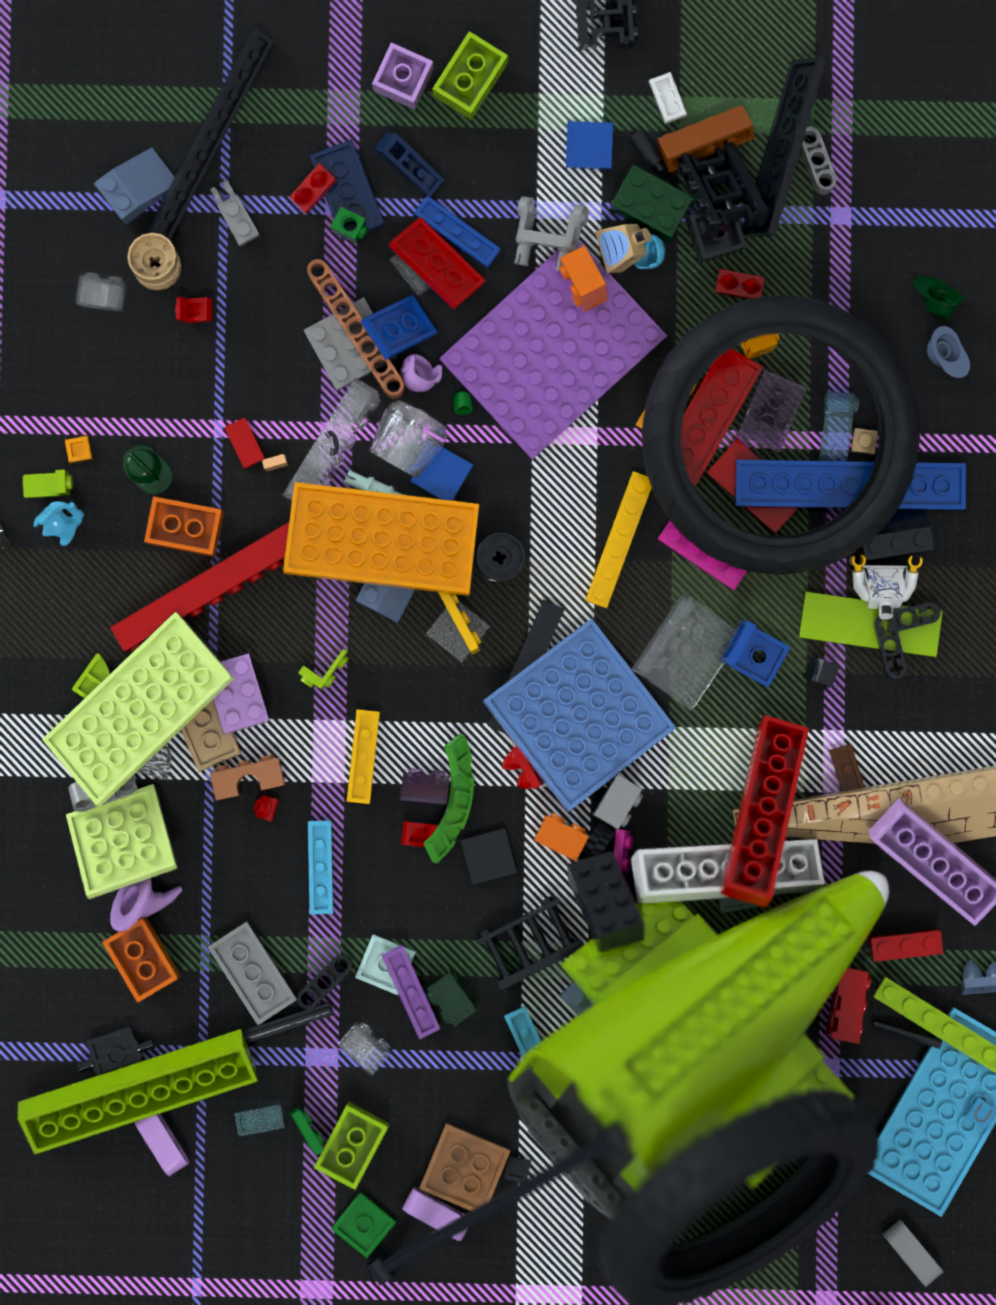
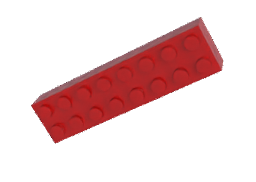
M766 715L759 723L721 887V895L766 907L772 900L809 732L808 727Z

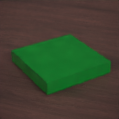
M360 1191L331 1229L364 1257L368 1258L397 1220Z

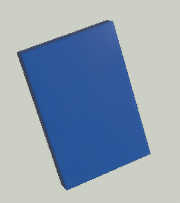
M413 295L361 320V324L385 360L438 333Z

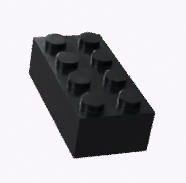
M612 851L567 864L568 882L599 953L644 940V921Z

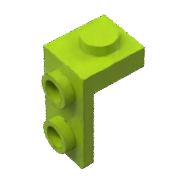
M55 470V473L23 475V493L25 498L70 496V489H73L72 475H69V472L66 470Z
M345 649L341 651L323 678L303 666L298 672L302 676L300 680L311 688L313 685L322 690L325 686L329 688L336 678L333 675L338 667L342 669L349 660V657L346 656L348 651Z

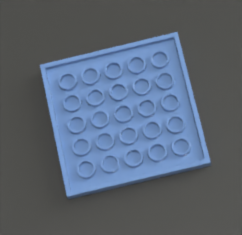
M592 618L483 700V703L567 812L571 811L676 729Z

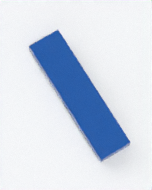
M428 195L414 213V216L417 218L421 217L436 232L487 269L501 251V248Z

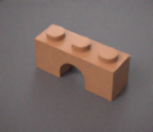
M274 755L260 757L261 762L253 764L251 760L237 762L238 767L229 769L228 765L215 767V772L210 773L215 799L222 800L241 795L239 789L240 780L249 774L259 780L261 790L286 785L280 758L274 759Z

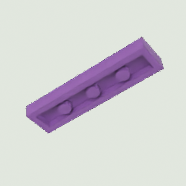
M399 945L381 954L418 1038H424L440 1030L403 945Z

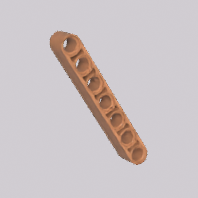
M320 259L311 261L307 267L310 280L388 397L392 399L401 397L404 393L402 378L390 360H385L361 324L362 318L337 279L324 261ZM316 267H322L324 274L316 277L312 274L313 270ZM334 286L337 288V292L333 296H328L325 294L326 288ZM340 306H348L350 308L349 312L346 315L338 314L337 310ZM352 325H361L362 331L359 334H352L350 332ZM367 343L375 346L374 351L370 354L362 351L363 346ZM380 362L388 365L387 370L383 373L375 370V366ZM390 382H398L400 389L396 392L389 391L387 387Z

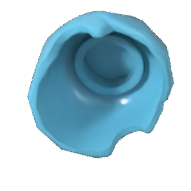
M651 234V240L644 243L646 255L634 263L639 269L656 268L660 266L665 258L663 241L656 235Z

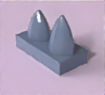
M969 959L963 971L962 995L996 992V963L993 962L989 966L986 977H983L976 963Z

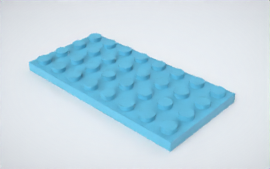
M954 1007L951 1008L947 1016L996 1045L995 1031ZM945 1041L942 1042L941 1049L929 1046L878 1135V1159L875 1161L873 1171L868 1174L942 1217L996 1123L995 1115L985 1130L965 1117L977 1096L996 1109V1073Z

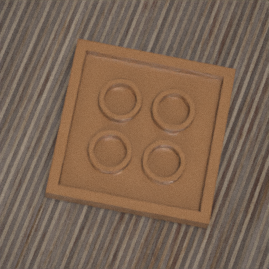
M446 1123L419 1189L471 1211L491 1199L511 1150Z

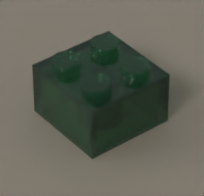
M451 969L428 985L426 995L434 1006L438 1004L442 1009L440 1015L447 1025L451 1023L455 1027L477 1011L478 1006Z

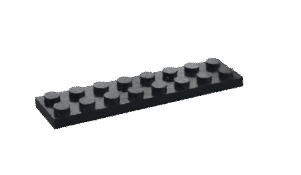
M821 57L791 61L755 184L768 209L765 225L755 227L754 223L753 226H748L746 221H744L742 228L744 236L776 235L780 217L786 204L787 193L792 184L794 169L799 160L798 156L801 145L805 139L806 128L811 118L813 104L818 95L817 90L824 74L826 60Z

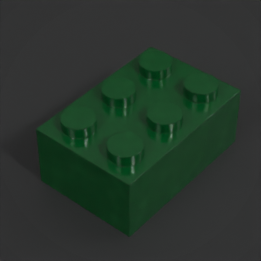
M633 165L612 201L610 211L637 224L641 228L648 229L650 233L670 243L691 206L693 197Z

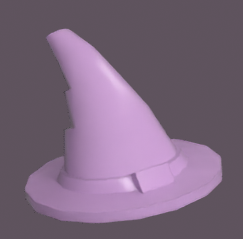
M151 878L120 888L114 899L110 914L113 929L124 932L130 929L138 919L148 917L162 910L176 899L182 892V888L177 886L164 893L153 892L151 889Z

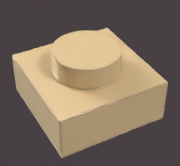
M854 428L851 452L874 455L878 431Z

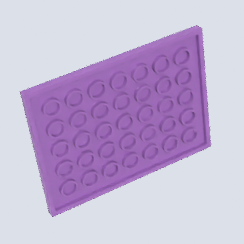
M580 241L578 243V248L583 246ZM557 250L439 358L444 366L531 460L538 456L667 337L660 327L621 285L607 273L606 269L590 252L591 258L606 283L608 301L585 313L580 306L576 307L571 298L572 293L569 287L572 285L569 279L564 280L561 273L555 271L560 251Z

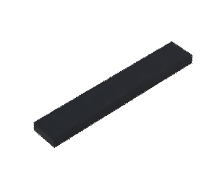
M543 600L508 681L545 654L565 610L564 608ZM492 715L488 726L507 734Z

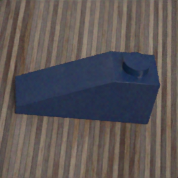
M387 132L373 149L390 166L429 197L432 196L444 181L423 158L395 133Z

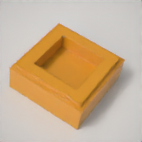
M88 436L65 440L69 463L93 459Z

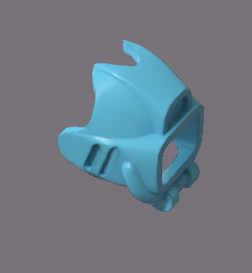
M60 501L52 502L35 518L33 527H37L39 524L43 525V536L60 537V544L66 546L74 537L77 526L81 524L84 512L78 510L73 502L69 504ZM61 510H68L73 517L66 516Z

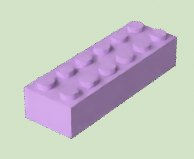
M898 798L868 831L871 839L974 926L996 904V879L902 799Z

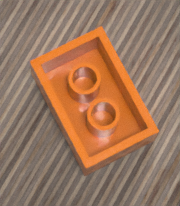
M153 496L144 542L149 545L216 557L224 511Z
M147 917L138 920L130 929L118 932L102 942L137 1003L181 977Z

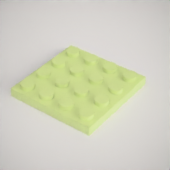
M154 784L137 789L128 796L103 804L100 807L98 806L84 812L74 811L66 814L88 899L178 868Z

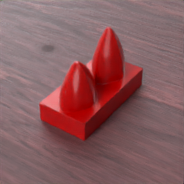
M319 163L289 198L304 213L308 214L335 184L337 179Z
M719 269L715 293L744 299L758 298L762 295L765 277Z
M517 746L512 748L503 761L502 769L518 770L522 768L523 772H521L517 780V787L536 789L545 784Z

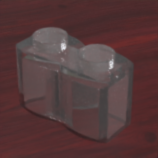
M86 273L85 276H79L76 304L78 306L123 312L127 284L122 282V278L109 276L108 279L99 278L100 275L95 273Z
M356 1022L340 1039L337 1045L363 1069L373 1075L391 1055V1052L388 1050L390 1045L382 1038L378 1040L371 1035L373 1030L364 1022L361 1025Z

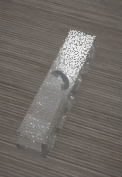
M354 378L283 493L284 498L292 502L295 482L329 486L332 481L331 473L334 468L338 470L345 459L342 455L346 449L351 450L356 442L355 434L358 430L362 431L369 420L366 418L370 410L375 411L381 400L378 398L380 394L377 390Z

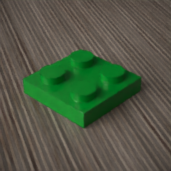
M298 1108L289 1112L311 1151L315 1155L324 1151L321 1145L325 1142L318 1131H312L309 1125L313 1122L305 1110L300 1111Z

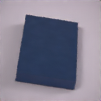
M352 139L309 155L314 168L320 163L337 179L335 184L325 194L333 219H335L341 206L365 218L366 226L368 227L367 232L385 225ZM350 221L345 224L344 228L347 231H353L357 224Z

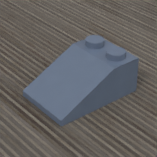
M151 147L115 167L97 180L94 185L123 223L127 225L164 197L175 177Z

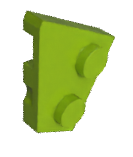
M97 653L72 688L73 691L83 698H86L111 674L101 654Z

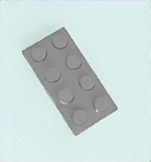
M248 921L208 946V949L257 1025L297 1000V997Z

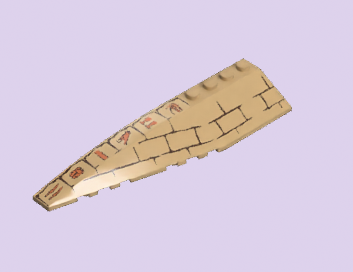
M996 766L794 799L786 837L876 844L871 839L868 831L898 798L902 799L953 843L996 836ZM739 809L733 810L735 826Z

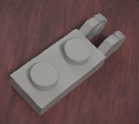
M226 180L223 182V187L230 195V199L223 202L220 193L215 187L210 190L239 246H242L260 235L238 195H235L229 182Z

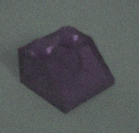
M409 768L408 773L403 772L400 800L448 804L450 776H445L446 771L432 770L430 775L422 774L423 769Z

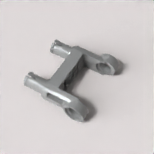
M522 196L518 203L520 221L516 236L518 247L514 264L528 266L531 247L534 245L558 248L560 251L555 271L560 272V258L578 249L581 229L588 221V207L582 205L574 207L573 212L569 216L566 236L532 231L536 210H534L535 202L531 197Z

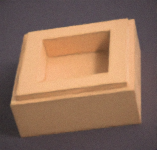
M283 454L262 461L266 471L288 466L287 458Z

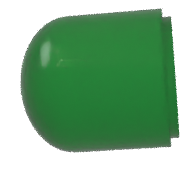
M465 391L454 395L455 413L459 415L469 414L473 410L471 395Z

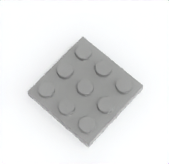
M365 298L352 303L362 319L373 314ZM347 306L337 313L346 315L350 308ZM333 314L304 330L336 391L371 373ZM354 324L350 328L352 334H359L362 331V326L359 324ZM367 343L363 346L362 351L370 354L374 351L375 346ZM396 355L389 358L390 362L397 359ZM378 363L375 366V370L385 366L386 363Z

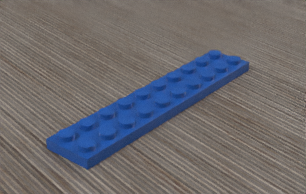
M736 460L735 506L847 508L865 486L875 462ZM916 463L911 484L898 509L965 510L966 463Z

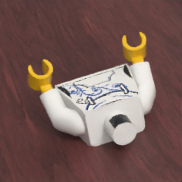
M860 554V563L856 564L855 557L852 555L849 561L854 566L852 571L854 590L863 601H866L869 609H879L880 619H891L893 617V609H900L902 602L908 601L916 589L919 573L917 568L923 563L921 556L919 563L912 565V555H910L908 558L910 570H907V566L865 565L866 558L862 554Z

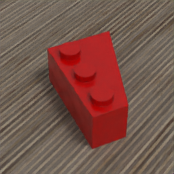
M848 967L834 988L826 1034L830 1038L860 1044L863 1013H865L867 1000L865 999L866 990H869L871 984V977L868 976L869 972L866 970Z

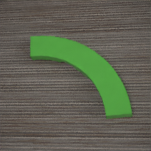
M459 734L444 746L451 772L449 801L440 824L423 843L433 863H438L456 843L455 839L460 830H463L472 805L474 777L472 776L471 763L473 761L464 734Z

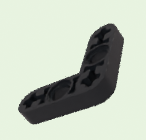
M925 603L893 611V617L885 619V621H890L887 631L888 633L893 632L894 636H887L881 639V635L885 634V630L883 627L879 628L878 623L882 622V619L879 616L874 619L873 627L884 671L890 679H900L907 671L898 632L936 622L940 617V609L936 604ZM926 607L935 611V614L932 615V620L925 616L919 618L921 623H918V615L915 609H918V614L926 612ZM904 612H908L913 616V622L910 625H904L901 622L900 617ZM887 640H892L896 644V650L893 653H887L884 650V643ZM898 654L899 659H895V663L897 666H901V670L898 671L896 676L894 672H890V668L893 667L892 660L887 662L886 657H893Z

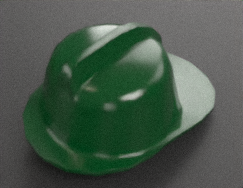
M920 276L913 281L915 290L925 297L926 309L943 318H951L956 306L964 301L962 293L952 289L936 278Z
M138 445L129 449L125 454L122 463L124 472L139 488L146 493L154 495L163 493L169 488L173 477L171 468L153 449L148 446Z

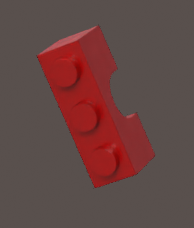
M938 929L867 937L869 957L873 962L943 954L941 930Z

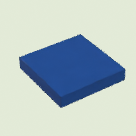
M567 121L566 168L611 170L613 123Z
M433 442L410 482L441 500L453 501L471 471L473 464Z

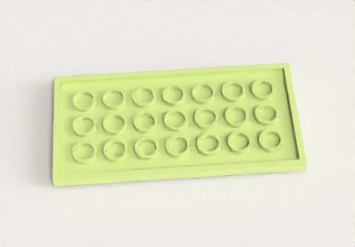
M175 612L42 740L94 804L100 807L235 678L185 620Z

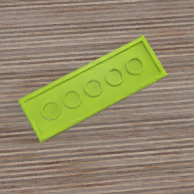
M805 592L798 638L879 649L873 627L874 619L879 616V609H869L866 601L860 599ZM901 605L900 609L908 608L909 606ZM915 609L918 615V623H921L919 618L928 616L929 620H932V615L935 614V611L930 609L918 614V609ZM940 611V617L934 623L898 632L903 653L937 657L943 611ZM904 612L900 617L904 625H910L913 622V616L908 612ZM882 619V622L878 623L879 628L883 627L885 630V634L881 635V639L887 636H894L893 632L888 633L887 631L890 621ZM887 640L884 643V650L895 651V642Z

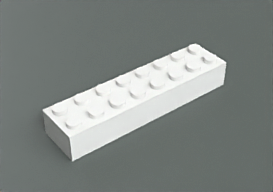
M817 839L785 841L773 895L808 893L821 888L825 883ZM731 844L638 850L631 858L637 903L731 898L720 894Z

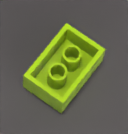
M469 31L432 89L433 97L472 120L508 64V55Z
M348 1101L314 1168L355 1190L389 1123Z

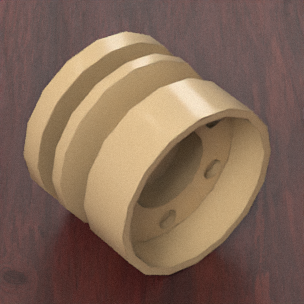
M157 233L143 234L135 239L129 247L127 256L129 266L141 285L158 291L167 289L179 278L182 267L180 257L171 241L165 236ZM154 262H156L157 264L160 263V266L157 268L156 266H153L152 264H153Z

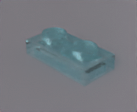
M281 1104L234 1113L238 1137L285 1128Z

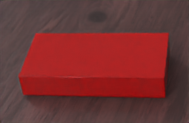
M245 417L224 427L244 469L265 459Z

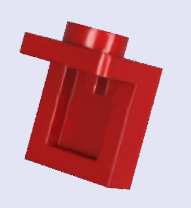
M177 297L175 306L176 319L185 323L212 322V299L208 297L193 299Z
M404 821L401 844L425 847L423 843L433 834L438 825Z

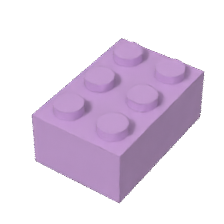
M249 654L222 661L221 663L235 678L212 700L223 736L267 723L269 718Z

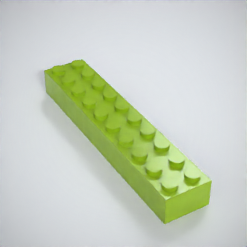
M240 1029L18 1102V1120L34 1154L257 1082L256 1065Z

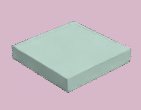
M373 934L355 978L398 995L381 954L399 946V944ZM404 947L410 962H412L416 951Z

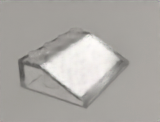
M682 593L631 670L690 711H693L724 663L719 660L723 657L729 646L728 643L734 637L737 630L699 601Z

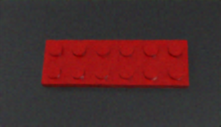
M729 349L713 362L683 415L681 428L682 455L685 468L694 487L697 485L763 369V366L733 349Z

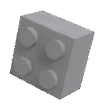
M615 775L593 815L616 829H619L620 826L625 827L631 817L628 812L632 806L637 807L643 797L640 794L642 789L620 775Z

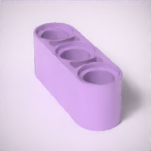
M160 1113L134 1122L168 1176L189 1164L185 1152Z
M413 1187L402 1207L405 1212L435 1229H439L464 1215V1213ZM467 1230L452 1238L462 1241Z

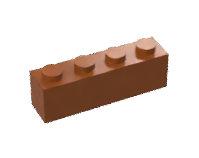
M743 105L730 108L726 112L708 117L703 121L657 138L659 152L669 172L678 169L682 154L687 153L689 157L690 154L694 153L697 160L700 161L713 156L715 148L723 150L724 143L733 141L734 145L738 146L753 140V124Z

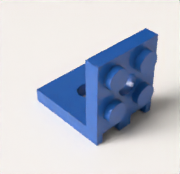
M741 620L740 626L734 637L731 638L728 648L719 661L769 688L791 647L760 631L753 623ZM760 649L765 653V659L761 663H756L752 656L756 650Z

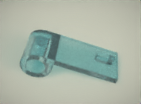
M826 392L824 403L825 418L819 461H847L853 414L858 412L859 399H855V394Z

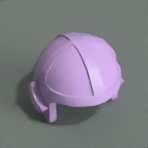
M412 354L403 361L400 368V377L409 390L414 392L428 391L435 383L441 380L442 366L437 365L435 368H432L425 358Z

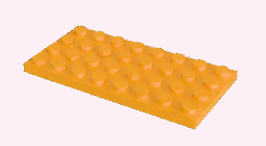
M295 482L283 574L469 595L479 504Z

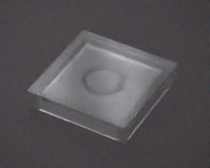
M456 604L459 612L465 611L470 621L467 624L470 632L475 631L479 639H481L490 626L463 604ZM446 608L427 631L426 635L460 662H463L470 653V650Z

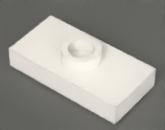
M671 72L649 80L665 124L687 116Z

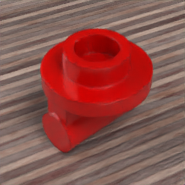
M261 796L254 805L256 816L272 822L279 799Z

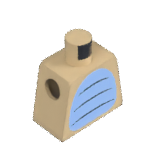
M624 224L595 231L607 273H621L646 255L644 243L651 240L649 230L646 228L640 230L637 224Z

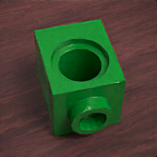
M341 206L330 227L333 233L356 244L359 238H364L368 230L365 218ZM347 222H355L357 227L353 231H347L344 228Z

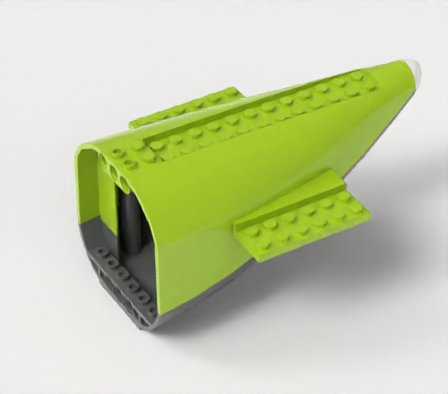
M864 871L848 876L777 906L718 936L699 914L694 916L682 901L637 903L636 906L644 921V940L599 953L592 939L561 964V967L591 1000L594 1006L570 1020L527 1051L508 1078V1088L514 1106L527 1127V1131L554 1163L601 1137L600 1131L615 1120H618L633 1140L632 1143L619 1153L614 1154L609 1149L565 1174L567 1179L588 1203L590 1202L608 1218H614V1211L625 1203V1198L628 1194L636 1191L639 1183L643 1179L649 1178L660 1164H665L673 1158V1154L691 1145L692 1141L697 1137H703L711 1132L712 1128L719 1124H725L739 1113L744 1114L751 1111L756 1105H765L777 1097L786 1098L793 1092L803 1094L808 1089L819 1091L821 1088L834 1089L849 1095L851 1099L854 1098L851 1092L822 1061L825 1057L807 1038L804 1032L840 981L881 915L889 895L886 877L873 871ZM773 1169L748 1181L749 1185L753 1188Z

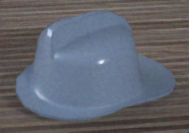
M941 326L934 330L932 339L929 340L927 345V354L930 361L935 365L941 366L952 377L962 378L967 375L970 370V361L957 334L946 326Z

